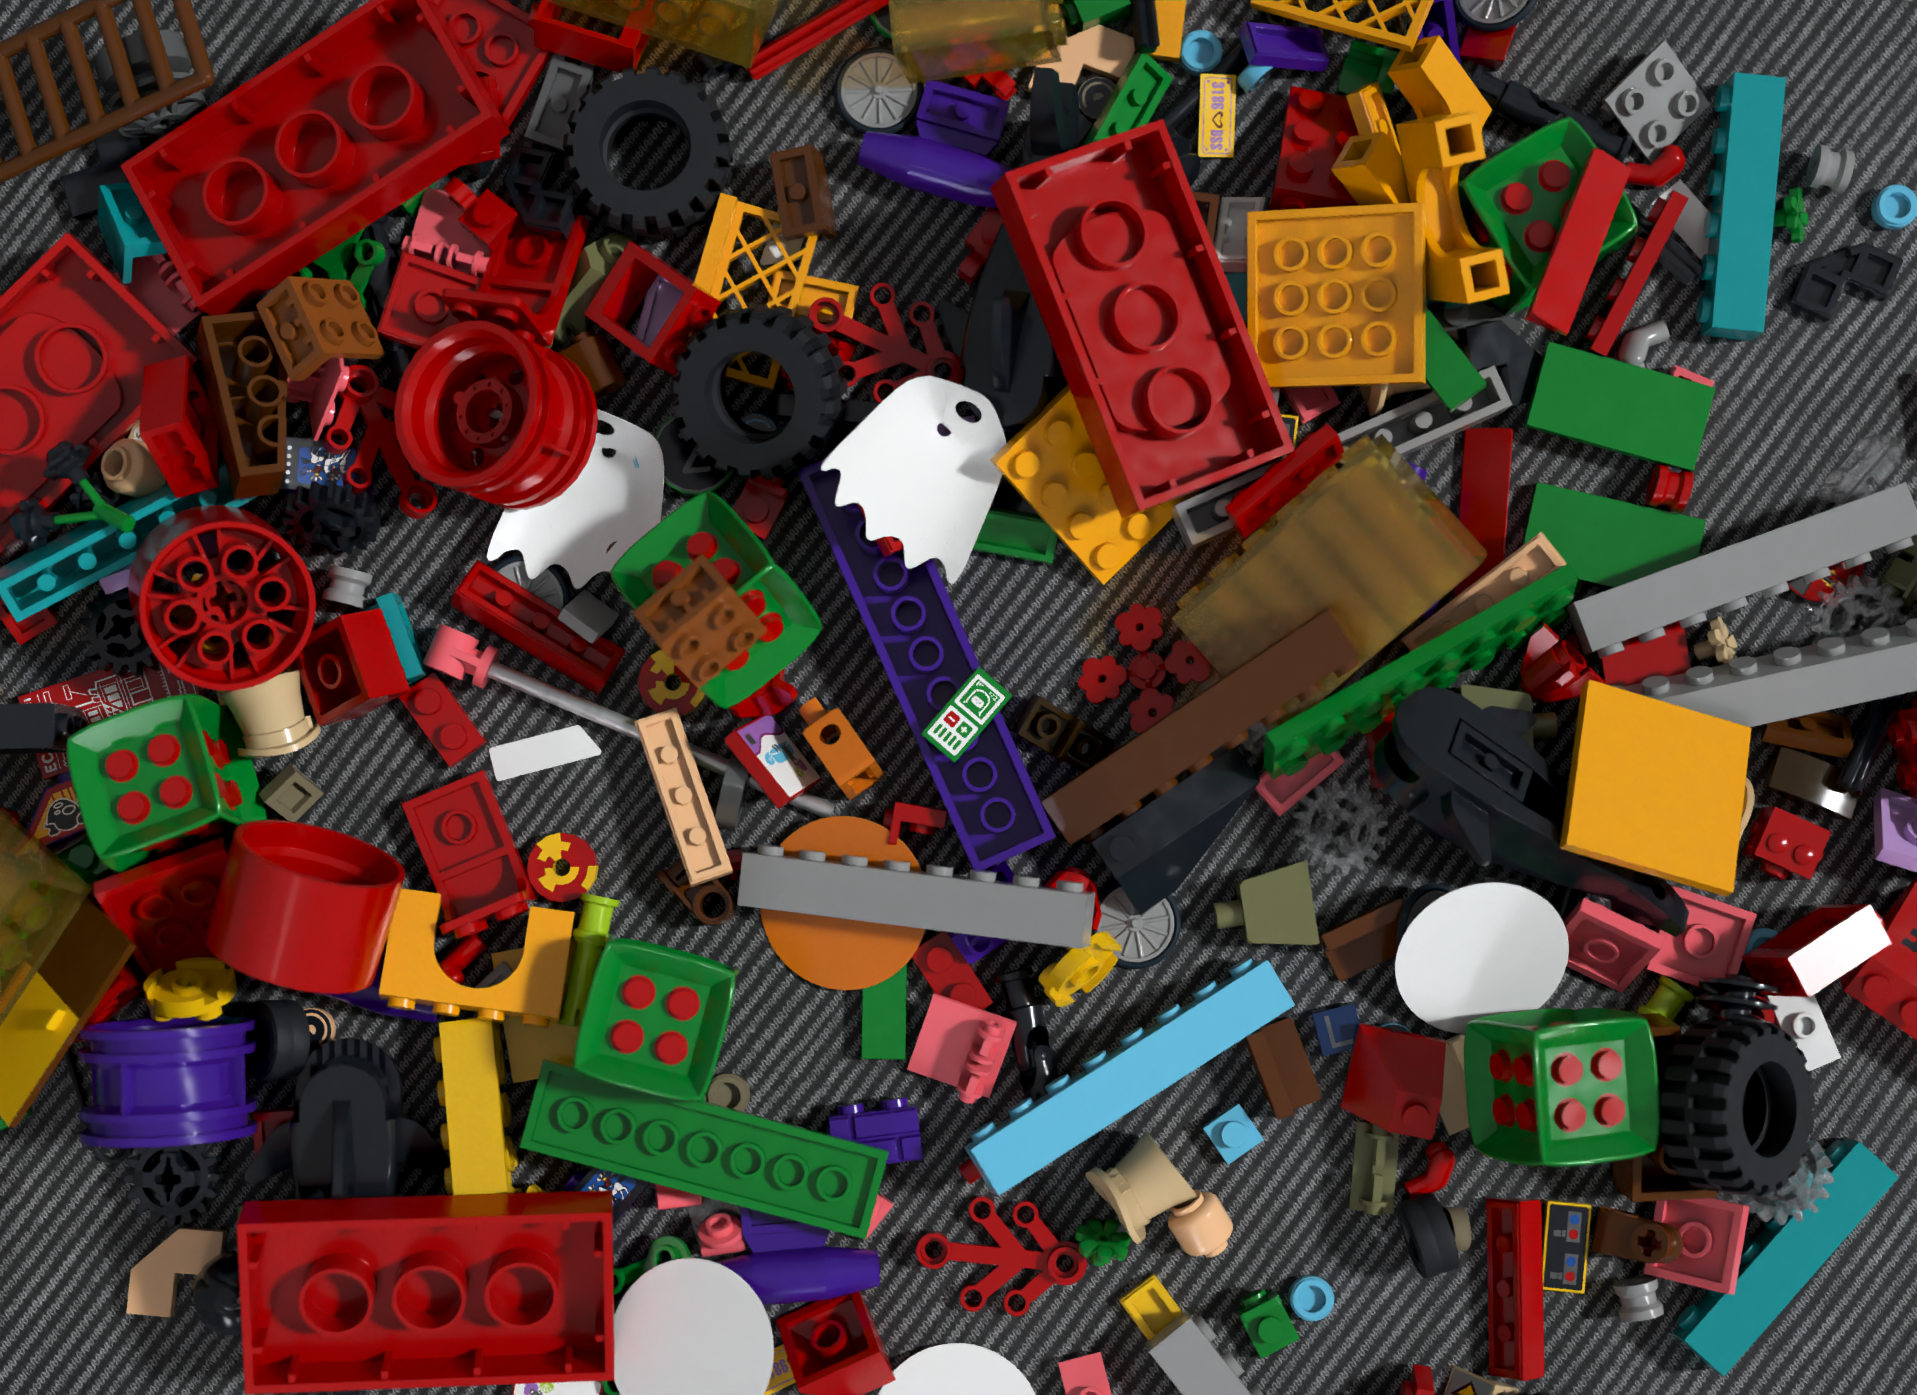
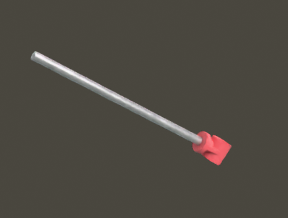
M439 624L423 660V665L461 681L465 673L473 675L472 684L482 689L486 687L491 678L640 741L635 726L636 720L497 662L500 649L489 645L484 652L476 649L479 644L478 639L446 625ZM689 743L696 765L722 776L725 775L729 759ZM751 776L748 786L765 793ZM808 792L789 802V804L823 818L830 817L835 807L834 803Z

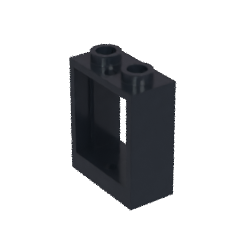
M58 703L0 704V754L67 753V739L77 731L88 726L85 716H82L81 708Z

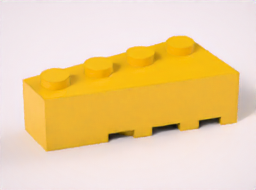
M477 1017L439 1023L440 1036L434 1037L433 1045L437 1063H442L443 1079L437 1082V1093L440 1106H446L447 1123L441 1124V1140L444 1150L450 1151L451 1167L445 1168L444 1172L448 1195L522 1193V1187L513 1188L511 1171H514L515 1167L519 1166L518 1157L511 1137L506 1136L505 1128L510 1127L513 1121L511 1104L509 1103L507 1093H500L499 1085L507 1083L500 1024L498 1022L480 1020Z

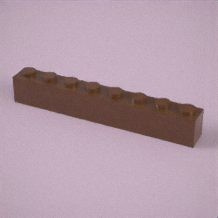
M1333 603L1054 790L1041 801V804L1070 846L1081 838L1088 844L1108 830L1105 822L1118 815L1121 821H1123L1143 807L1140 799L1153 792L1158 798L1178 784L1175 778L1176 775L1187 768L1194 774L1214 760L1210 753L1223 744L1229 751L1250 736L1246 729L1258 721L1264 727L1274 722L1286 713L1282 705L1294 697H1297L1302 703L1323 688L1319 681L1334 672L1337 678H1340L1360 664L1357 656L1364 650L1365 645L1336 603Z

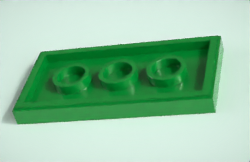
M1549 341L1544 347L1523 427L1648 462L1660 463L1677 470L1693 472L1716 388Z
M1536 482L1533 486L1521 546L1542 531L1567 564L1569 563L1579 576L1578 582L1612 589L1697 558L1700 552L1706 520Z

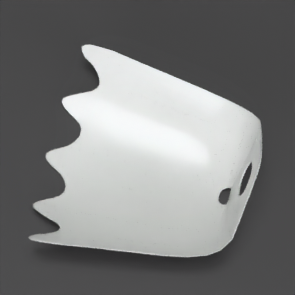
M922 376L905 382L886 397L833 450L823 462L821 470L837 469L840 471L841 476L836 492L835 505L844 506L855 502L862 506L866 517L865 532L868 540L872 541L885 536L898 538L904 546V563L908 569L914 568L931 558H938L944 564L948 582L953 584L958 580L968 562L1002 477V473L990 459L1007 443L998 415L991 402L984 395L938 377ZM961 401L973 403L980 409L981 419L977 422H968L962 419L956 412V404ZM943 423L950 430L951 434L946 437L941 436L937 432L938 425Z
M597 409L598 420L609 423L614 428V433L605 435L596 432L595 444L586 466L577 480L562 495L545 505L528 510L504 509L493 533L487 552V559L489 561L495 560L504 552L514 549L519 550L523 555L526 572L530 579L538 577L550 565L558 564L567 570L576 589L582 588L597 573L602 571L610 572L618 559L661 521L664 461L659 442L650 432ZM602 448L616 450L615 456L612 458L605 457L602 453ZM635 456H636V458H637V461H638V464H639V468H638V467L635 468V465H634ZM617 541V542L613 545V547H612V548L607 552V554H606V551H607V548L609 547V545H610L611 543Z

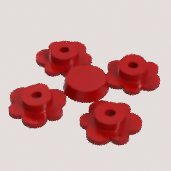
M1137 603L1130 607L1129 612L1119 614L1115 620V626L1120 632L1119 642L1123 646L1132 645L1134 650L1141 652L1131 660L1128 672L1122 666L1116 665V660L1112 656H1105L1101 661L1098 658H1089L1083 663L1082 671L1084 675L1078 679V686L1086 691V697L1091 703L1100 704L1106 698H1118L1121 693L1119 687L1124 685L1129 677L1130 682L1135 687L1144 690L1140 695V700H1134L1129 706V710L1133 714L1130 726L1135 733L1139 734L1174 711L1172 708L1174 705L1172 696L1169 694L1161 695L1156 689L1165 680L1166 670L1170 674L1176 675L1178 682L1183 685L1189 684L1192 680L1202 683L1207 681L1211 675L1209 665L1214 663L1215 654L1212 650L1207 649L1206 641L1200 636H1192L1186 643L1184 641H1176L1172 646L1173 654L1166 658L1165 663L1156 653L1146 652L1152 647L1153 640H1159L1163 636V629L1159 626L1162 621V614L1156 607L1144 608L1141 604ZM1190 660H1194L1193 664H1188ZM1106 678V681L1101 683V680ZM1153 712H1157L1154 717H1151Z

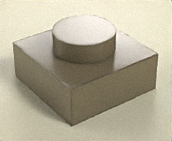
M291 763L259 793L264 803L286 820L296 822L324 794L315 782Z

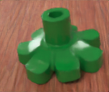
M1800 187L1790 188L1789 196L1784 198V209L1774 211L1773 228L1785 226L1791 233L1792 243L1803 242L1805 237L1804 227L1808 226L1809 220L1808 212H1802L1804 210V201Z
M1111 1218L1106 1220L1103 1227L1098 1219L1087 1220L1085 1225H1078L1075 1233V1239L1081 1242L1078 1249L1079 1253L1085 1258L1089 1257L1090 1263L1097 1267L1108 1264L1111 1261V1257L1120 1262L1124 1261L1128 1254L1127 1247L1130 1245L1131 1237L1126 1232H1118L1120 1223Z

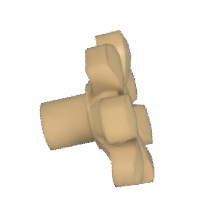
M1718 616L1709 620L1711 630L1707 633L1708 640L1694 644V651L1699 661L1715 656L1718 663L1728 664L1731 660L1737 658L1733 649L1738 647L1734 635H1729L1726 624Z

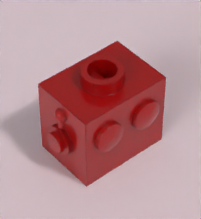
M1776 806L1762 807L1757 820L1753 822L1750 828L1751 834L1742 855L1761 863L1760 871L1774 878L1785 881L1788 875L1796 880H1811L1817 864L1824 856L1823 850L1831 831Z

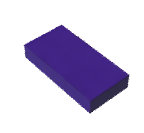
M1244 22L1238 31L1249 65L1324 72L1331 62L1320 29Z

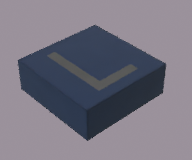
M1352 1002L1310 1013L1321 1056L1353 1049L1360 1023L1355 1003Z

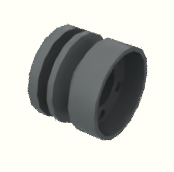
M159 30L175 82L191 75L188 72L191 69L192 63L181 35L170 30ZM135 33L122 38L139 97L142 98L159 90L142 33ZM104 47L95 56L93 64L103 90L108 95H113L109 103L112 112L124 105L106 47ZM198 91L119 128L118 131L123 136L131 138H146L167 134L205 110L207 102L201 91Z

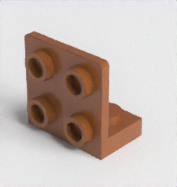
M288 276L256 304L290 381H304L330 358L379 359L385 354L378 339V333L371 324L363 307L360 294L349 280Z
M701 554L633 612V615L659 647L697 688H701L709 680L715 678L722 669L742 652L752 647L767 631L765 626L704 554Z

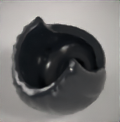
M238 1250L219 1254L208 1261L202 1267L198 1276L195 1277L191 1287V1300L199 1320L210 1330L226 1336L242 1333L241 1302L239 1305L232 1303L235 1298H240Z

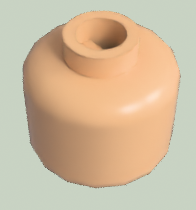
M124 438L116 441L104 453L101 461L103 479L108 488L115 493L136 498L147 495L165 485L166 479L145 442Z
M1193 1189L1196 1194L1195 1198L1170 1208L1168 1226L1185 1253L1190 1256L1205 1255L1208 1258L1214 1257L1227 1247V1240L1233 1231V1223L1216 1195L1211 1192H1201L1198 1189Z

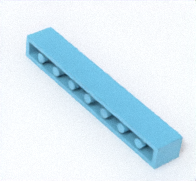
M1251 957L1240 961L1228 970L1231 977L1217 985L1215 980L1204 984L1192 993L1195 1000L1182 1008L1178 1003L1168 1007L1156 1016L1159 1023L1145 1032L1142 1027L1132 1030L1119 1039L1122 1046L1109 1055H1107L1105 1050L1096 1053L1082 1063L1085 1068L1084 1071L1071 1079L1068 1074L1058 1077L1045 1087L1048 1094L1035 1102L1030 1097L1024 1099L1007 1111L1010 1118L995 1126L993 1121L971 1133L970 1137L973 1141L964 1146L991 1193L999 1196L1295 1006L1269 961L1256 960L1253 962Z

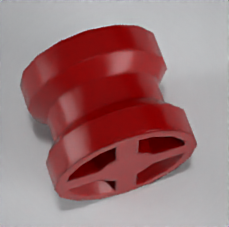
M1656 464L1647 485L1645 504L1652 507L1660 504L1669 507L1671 512L1681 514L1691 495L1694 474L1686 470L1679 473L1670 471L1667 465Z

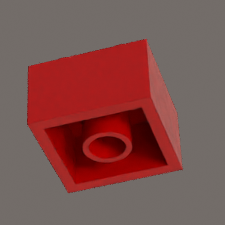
M381 608L340 615L310 633L303 650L295 659L319 726L360 718L410 691L405 671L401 665L390 629L387 626Z

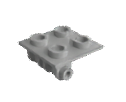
M1662 40L1602 99L1603 105L1599 108V112L1608 121L1616 117L1627 134L1634 138L1633 142L1648 163L1651 164L1662 153L1661 149L1670 145L1710 103L1666 40Z

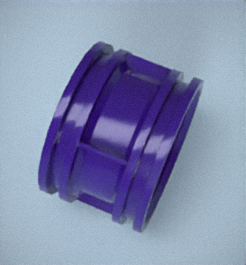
M219 1016L208 1021L189 1017L173 1018L161 1022L155 1021L152 1018L84 1025L78 1034V1038L87 1040V1047L78 1050V1060L80 1062L92 1063L93 1104L79 1109V1119L89 1123V1128L80 1132V1142L89 1146L112 1148L168 1147L226 1141L255 1134L257 1132V1121L248 1119V1113L257 1109V1099L246 1096L245 1055L256 1050L255 1041L246 1039V1031L255 1028V1019L243 1016Z

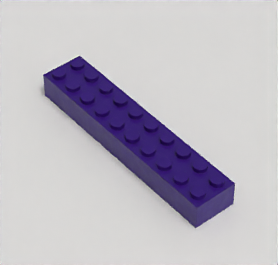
M827 458L798 470L801 482L973 870H984L1056 838L1000 711L955 763L921 735L975 670L980 667L933 559L931 558L914 568L908 569L904 563V549L884 558L876 540L870 541L866 538V520L857 503L853 502L844 506L835 505L836 492L841 476L840 471L837 469L821 470V466Z

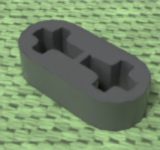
M731 754L725 771L715 815L717 826L736 830L751 777L734 754Z

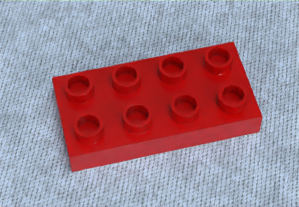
M370 0L120 166L196 306L209 315L235 313L281 283L288 276H292L511 132L434 0Z
M612 1190L346 1198L345 1200L244 1201L237 1222L245 1394L614 1380Z

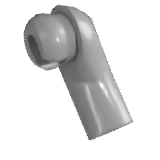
M1660 320L1627 333L1622 340L1617 360L1645 368L1643 361H1645L1648 348L1670 338L1665 322Z

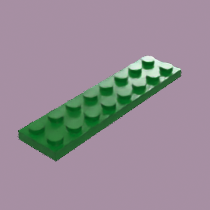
M1568 563L1265 733V769L1272 779L1282 774L1286 776L1294 775L1308 764L1309 759L1321 752L1324 755L1335 752L1344 745L1346 738L1358 731L1361 734H1365L1374 730L1382 723L1383 717L1394 712L1398 703L1414 691L1427 687L1446 689L1457 680L1459 674L1470 668L1473 671L1482 669L1494 659L1495 654L1507 647L1509 650H1515L1524 645L1530 639L1531 633L1543 623L1550 629L1558 626L1568 617L1567 608L1574 597L1579 576Z
M547 1059L543 1060L520 1148L862 1239L867 1237L889 1150L709 1102L701 1104L698 1101L672 1099L618 1086L587 1076L577 1070L572 1071L570 1065Z

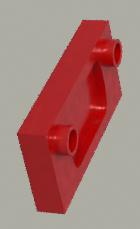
M1163 119L1006 172L990 187L1122 519L1267 464L1295 451Z
M68 232L0 297V559L20 541L14 535V527L11 525L10 519L15 511L19 509L21 500H28L30 497L35 496L40 505L45 507L47 513L74 488V484L69 478H59L52 481L50 478H45L42 475L47 468L46 453L50 449L56 447L62 441H71L74 444L83 443L84 446H90L92 451L83 467L89 473L102 461L104 453L116 441L124 439L140 421L144 366L187 355L194 370L201 364L199 356L123 284L76 236Z

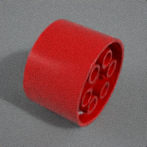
M203 505L176 513L161 522L150 532L140 545L131 565L128 585L129 600L134 618L158 660L173 674L193 685L213 690L230 691L262 684L284 671L298 657L309 639L316 610L315 591L310 573L298 553L269 523L246 510L226 505ZM215 530L217 556H206L197 535ZM270 546H272L278 552L280 558L259 572L257 570L258 563ZM238 549L248 551L249 561L246 566L238 570L227 567V558L230 553ZM191 561H200L205 566L204 574L196 581H186L181 576L183 567ZM155 575L179 584L178 593L151 591ZM268 581L280 582L281 591L275 599L265 601L259 598V591L264 583ZM217 582L221 583L227 593H232L225 596L226 613H224L215 599H210L217 594ZM241 587L244 589L246 596L241 595L239 591ZM186 604L192 607L193 613L187 622L175 624L169 621L170 611L175 606ZM240 607L244 608L243 611L238 615L237 610ZM288 610L283 622L266 616L268 611ZM214 614L218 620L212 619L210 616ZM255 624H266L269 627V632L265 640L259 643L247 641V632ZM194 633V636L182 652H179L170 645L171 642L180 636ZM208 637H223L225 645L219 653L207 655L202 652V645ZM241 641L247 655L233 659V643Z
M257 820L241 824L236 828L206 931L205 943L209 950L227 965L249 976L275 985L301 991L330 994L351 993L369 987L375 980L405 879V870L394 857L380 848L356 837L328 828L283 820Z

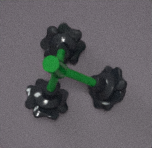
M62 441L46 453L47 468L42 475L45 478H50L52 481L59 478L70 479L76 491L69 495V501L76 507L77 513L59 515L57 512L46 513L45 507L40 505L35 496L30 497L28 500H21L20 507L12 515L10 522L14 527V535L17 539L24 542L27 541L28 547L31 550L37 549L38 546H46V536L49 534V531L59 529L61 524L101 520L124 533H129L135 527V518L117 509V504L123 502L125 496L117 494L108 488L100 472L94 471L89 476L84 470L85 462L92 451L90 446H84L83 443L74 444L71 441Z

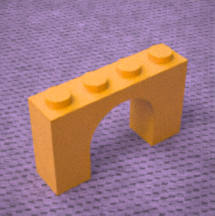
M1437 35L1417 39L1412 52L1400 50L1388 74L1413 107L1417 118L1420 119L1437 114L1478 112L1482 132V127L1492 108L1442 38ZM1384 132L1350 137L1331 170L1357 204L1360 206L1410 203L1402 156Z
M1478 112L1437 114L1396 124L1410 203L1423 202L1426 204V290L1428 300L1470 304L1509 294L1510 290L1502 248H1487L1476 243L1466 226L1459 201L1458 175L1461 164L1486 158Z
M401 889L389 929L379 990L380 999L388 1000L387 1007L400 1010H414L415 1003L433 1006L432 1013L446 1016H459L460 1009L478 1012L477 1019L491 1022H504L505 1015L522 1017V1025L537 1028H548L549 1021L558 1022L575 912L530 906L524 951L518 967L507 979L497 985L487 988H470L451 980L442 971L435 957L434 946L442 901L441 894Z

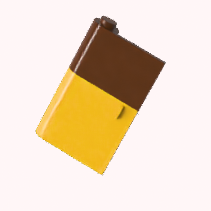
M90 881L88 885L77 884L0 1000V1117L9 1127L16 1128L137 947L106 914L94 895L93 881Z

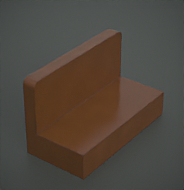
M811 144L769 153L783 238L791 241L822 234L827 239L837 238L824 155Z
M1401 898L1390 899L1318 933L1319 943L1337 980L1344 981L1396 956L1398 950L1397 922L1404 905Z
M1286 1017L1260 1027L1243 1038L1273 1117L1281 1120L1295 1114L1294 1109L1322 1098L1321 1091L1292 1018Z

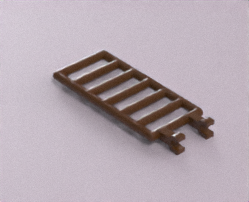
M85 0L1 41L0 90L20 155L5 162H2L0 155V183L8 181L211 86L215 80L191 0H172L194 70L193 74L176 82L150 0H131L159 90L142 98L139 97L112 9L128 0ZM95 16L124 105L107 114L104 113L78 28V24ZM62 33L89 121L73 130H70L43 41ZM25 50L28 51L54 135V139L37 147L9 59Z

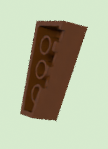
M259 311L202 316L195 342L233 497L238 499L277 494L284 477L286 465L287 372Z

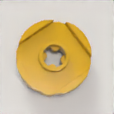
M1109 932L1096 933L1091 936L1090 946L1082 949L1067 947L1069 952L1058 963L1055 962L1044 969L1038 981L1044 986V993L1057 1007L1070 1005L1075 1002L1070 996L1080 988L1085 994L1089 993L1110 973L1118 961L1113 952L1114 950L1121 951L1122 947Z
M194 957L176 961V970L169 971L163 975L161 967L151 973L144 982L143 989L153 1020L161 1022L173 1018L195 1017L201 1021L215 1019L222 1014V1006L227 1004L237 992L234 969L232 967L229 970L225 969L224 962L213 957Z

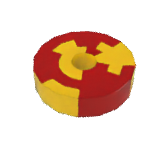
M662 649L652 654L641 667L638 678L639 692L646 705L656 713L677 708L679 716H686L695 711L706 698L702 690L690 681ZM671 675H678L681 678V686L677 690H669L666 686V680Z
M557 833L546 836L534 846L528 858L527 872L529 881L538 894L550 901L569 902L579 899L581 893L590 891L597 879L599 865L596 853L587 841L574 834ZM561 859L567 860L570 864V871L565 876L559 875L555 868L557 862Z

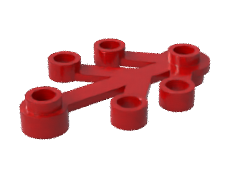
M881 282L875 284L869 293V302L879 311L887 335L843 315L841 305L832 298L823 297L812 303L808 311V318L814 322L812 328L816 332L830 334L836 331L880 352L855 362L842 361L843 367H849L854 372V379L847 382V388L854 386L860 378L901 363L919 371L894 382L889 379L878 381L872 390V397L875 402L881 403L883 401L877 393L880 386L888 385L894 391L905 382L922 376L936 377L934 370L940 364L946 365L950 370V376L946 379L947 381L961 384L964 378V369L959 367L960 358L955 353L944 350L933 321L935 312L928 302L918 301L908 311V320L913 327L919 328L927 354L910 346L894 303L896 297L895 290L888 283ZM878 289L887 290L890 294V301L886 304L878 303L874 298L875 291ZM923 307L928 311L929 319L926 322L921 323L915 320L913 312L916 308ZM827 309L832 313L833 321L830 324L824 325L818 321L817 313L820 310Z
M364 365L348 366L349 379L344 392L338 391L337 393L342 399V404L334 426L330 427L323 437L324 448L334 455H341L347 451L353 441L350 429L360 410L367 427L354 464L347 469L342 477L343 485H353L352 492L355 494L364 492L372 482L371 468L379 449L401 491L398 499L401 511L413 519L425 518L437 504V493L429 483L415 479L398 446L395 422L384 418L378 407L379 405L394 411L397 393L381 387L376 373L371 368ZM350 383L359 384L363 389V393L355 391ZM331 435H339L344 440V445L335 444ZM351 474H359L363 478L364 484L355 483L351 478ZM409 498L419 500L421 508L414 507L409 502Z
M978 1195L971 1200L969 1214L975 1222L982 1223L1000 1247L949 1242L948 1238L938 1231H930L923 1234L916 1246V1255L919 1262L929 1269L941 1268L949 1260L998 1265L979 1282L969 1283L962 1288L960 1303L965 1310L970 1312L982 1309L986 1299L1023 1268L1041 1271L1023 1288H1011L1005 1293L1003 1298L1004 1308L1012 1316L1024 1315L1028 1311L1030 1303L1054 1283L1066 1286L1078 1282L1085 1274L1087 1268V1259L1079 1253V1245L1068 1240L1058 1241L1040 1219L1037 1206L1030 1200H1020L1014 1205L1012 1210L1013 1220L1018 1226L1027 1228L1044 1251L1026 1250L996 1214L992 1199L985 1195ZM980 1201H984L990 1206V1212L985 1217H979L973 1211L975 1204ZM1022 1206L1031 1207L1034 1211L1033 1218L1026 1222L1021 1221L1017 1217L1019 1208ZM930 1241L939 1242L942 1246V1252L938 1256L928 1255L925 1250L927 1243ZM1064 1254L1071 1256L1073 1259L1071 1268L1067 1270H1061L1056 1265L1058 1257ZM969 1290H977L982 1297L978 1304L970 1305L965 1301V1294ZM1019 1294L1024 1297L1025 1304L1021 1309L1015 1310L1008 1305L1009 1298L1012 1295Z

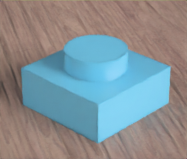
M1238 1102L1202 1126L1228 1165L1264 1140Z

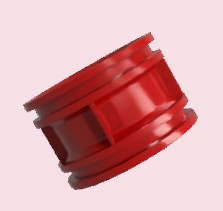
M464 321L448 326L432 336L415 353L405 369L397 390L394 410L396 436L401 451L415 471L431 482L512 510H528L539 507L562 495L577 480L586 466L595 444L598 425L595 395L588 378L577 364L563 354L536 344L516 332L488 321Z

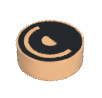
M316 1007L304 1009L310 1030L309 1052H313L317 1047L333 1040L336 1033L333 1017L324 1009Z

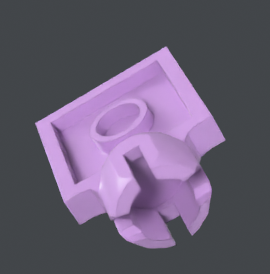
M1880 787L1873 798L1875 860L1917 872V798Z

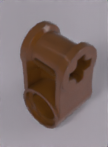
M681 858L667 870L661 869L657 872L658 877L681 902H684L703 923L715 926L724 925L735 915L737 908L736 899L719 878L690 887ZM714 893L722 895L726 903L725 911L717 918L709 917L704 910L705 900Z
M1599 1206L1590 1250L1644 1263L1668 1264L1675 1261L1681 1255L1683 1239L1680 1232L1669 1224L1642 1218L1631 1212ZM1653 1237L1662 1242L1661 1250L1651 1245Z

